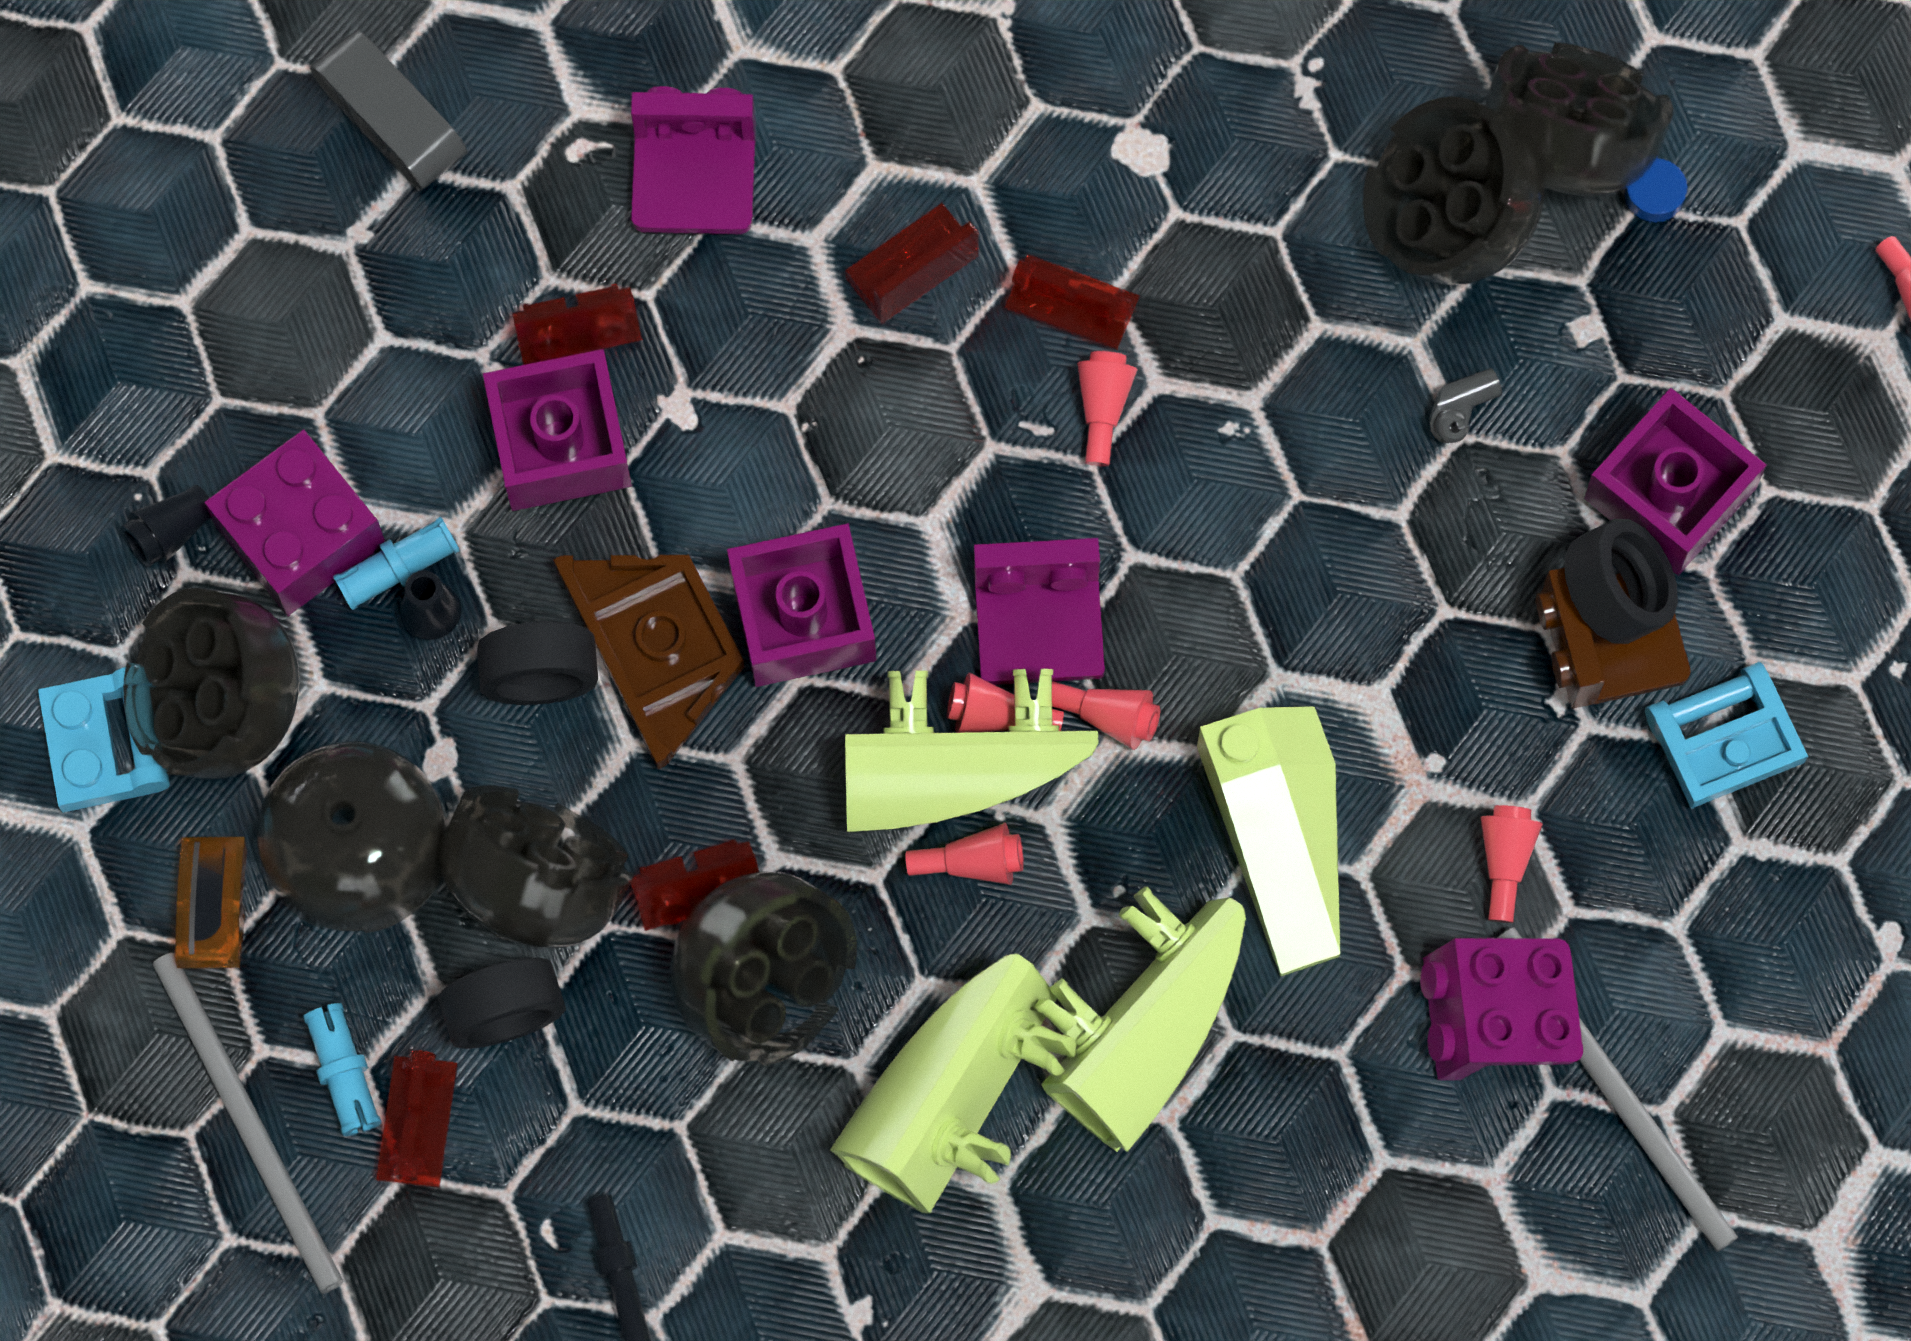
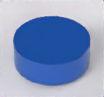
M1648 159L1636 165L1631 171L1625 187V200L1629 209L1640 219L1649 222H1663L1674 217L1682 208L1687 194V181L1683 172L1675 164L1664 159Z

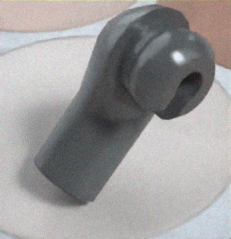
M1492 368L1440 388L1429 417L1430 430L1437 440L1448 444L1464 439L1470 428L1468 423L1473 407L1502 396L1499 379Z

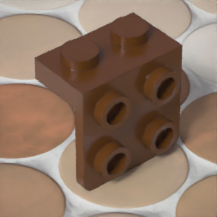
M1565 567L1548 571L1542 592L1536 594L1537 611L1543 629L1551 630L1556 651L1552 652V666L1555 679L1559 688L1566 687L1572 709L1677 687L1687 682L1691 670L1675 613L1673 619L1662 628L1628 644H1614L1598 636L1582 619L1571 600L1565 580ZM1616 574L1620 586L1630 599L1625 581L1621 574Z

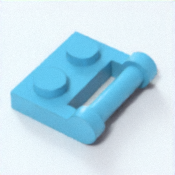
M1761 662L1742 668L1741 676L1669 705L1666 701L1662 700L1645 707L1648 725L1655 738L1660 742L1691 809L1804 764L1808 757L1769 673ZM1750 698L1758 707V711L1686 740L1680 729L1682 725Z
M142 665L128 666L118 669L109 675L38 689L57 802L62 813L154 794L170 787L167 767L160 765L147 696V691L152 688L148 667ZM123 698L135 769L130 773L119 775L106 701Z

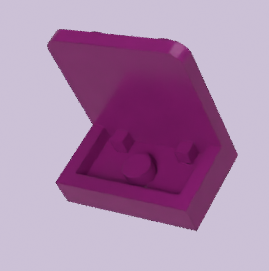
M667 86L653 87L647 90V92H632L631 117L635 136L631 218L634 228L640 232L744 234L748 232L752 227L756 140L753 94H742L736 89L726 87L714 88L707 93H682L676 88Z
M1454 938L1423 958L1424 965L1421 970L1420 985L1423 996L1428 999L1431 1027L1428 1032L1427 1042L1429 1054L1436 1063L1437 1080H1462L1487 1065H1570L1581 1059L1583 1055L1581 1027L1571 950L1566 941L1558 938Z

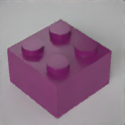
M604 349L483 373L505 488L512 511L632 487Z
M1670 388L1591 475L1584 500L1610 521L1613 519H1630L1644 527L1660 544L1671 563L1673 572L1679 576L1756 490L1767 464L1674 389Z
M304 429L205 501L215 527L287 616L334 583L335 579L333 576L335 574H340L362 562L380 549V544L385 542L377 518Z
M849 523L727 549L730 574L755 687L876 661L875 636Z

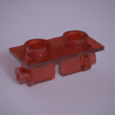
M1027 254L1025 260H1019L1012 277V283L1015 284L1006 302L1005 309L1118 350L1140 295Z
M615 283L611 284V287L576 294L578 306L571 308L566 307L564 297L530 305L528 303L522 304L523 310L512 312L523 364L526 365L642 340L631 287L618 289V285Z
M734 838L729 840V842L696 851L694 856L698 869L686 872L682 856L650 866L639 867L640 874L630 876L629 879L645 931L663 925H674L686 918L723 907L736 906L746 900L765 895L756 857L750 842L746 841L737 844Z
M421 1050L411 1051L410 1057H394L376 1177L377 1181L440 1188L458 1063L435 1060L436 1054Z

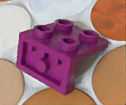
M1098 538L974 545L976 607L982 679L994 685L1014 684L1013 669H1026L1028 683L1039 682L1040 669H1053L1052 681L1101 679L1104 676Z

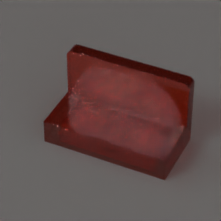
M941 203L846 269V280L883 324L977 258L978 230L971 221L961 226L945 205Z

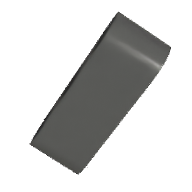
M355 30L310 66L312 75L330 99L418 191L425 189L467 155L468 151L463 141L450 124L361 31Z

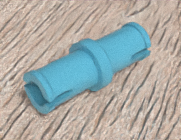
M440 516L436 521L395 544L390 539L380 544L382 551L340 574H335L333 577L350 608L354 610L358 608V605L398 583L405 587L407 579L412 574L429 567L452 553L459 552L460 549Z
M342 1003L327 1005L328 1011L324 1014L322 1007L308 1012L303 1018L308 1025L321 1064V1068L316 1071L320 1084L328 1085L342 1127V1135L352 1136L358 1134L357 1129L362 1127L363 1132L379 1126L382 1122L380 1116L377 1115L363 1073L368 1069L365 1056L357 1055L343 1013Z

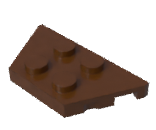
M561 555L553 559L555 568L585 627L595 636L596 649L657 769L659 770L667 766L744 668L743 658L689 555H659L653 559H642L636 555H611V560H574L573 555Z

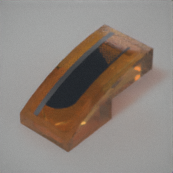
M182 837L176 909L175 962L177 968H240L245 922L242 904L247 859L245 837Z

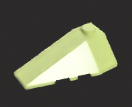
M1315 707L1257 708L1201 726L1197 750L1280 977L1340 957L1336 764Z

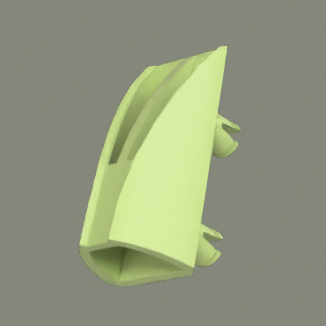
M1013 669L1015 726H1009V732L934 733V727H927L928 671H915L910 702L905 701L900 671H887V678H889L890 728H884V734H845L847 832L896 829L939 822L978 812L1019 797L1061 776L1090 757L1098 745V731H1059V725H1053V669H1040L1035 700H1032L1030 697L1026 669Z
M1147 886L1143 887L1133 897L1147 916L1134 906L1123 907L1118 916L1126 920L1158 951L1156 959L1102 1017L1090 1008L1068 986V983L1063 978L1054 983L1050 990L1065 1010L1049 998L1038 1000L1034 1007L1039 1013L1042 1012L1064 1035L1073 1038L1076 1043L1074 1058L1067 1056L1060 1063L1066 1072L1059 1076L1050 1074L1041 1084L1043 1089L1077 1121L1116 1152L1121 1147L1128 1152L1158 1115L1195 1059L1223 1003L1238 959L1246 921L1243 906L1230 897L1208 901L1191 921L1184 925L1151 893L1152 891Z
M1019 954L1004 956L967 982L921 1026L880 1076L830 1149L844 1162L846 1168L882 1191L923 1213L931 1212L957 1167L982 1178L983 1181L989 1184L1000 1180L991 1167L981 1159L1009 1166L1011 1151L1008 1146L996 1143L977 1133L1021 1058L1046 1069L1055 1076H1059L1066 1071L1050 1052L1074 1058L1076 1052V1043L1073 1038L1041 1026L1046 1016L1034 1008L1036 1003L1040 999L1048 998L1055 1003L1057 997L1050 990V986L1034 965Z

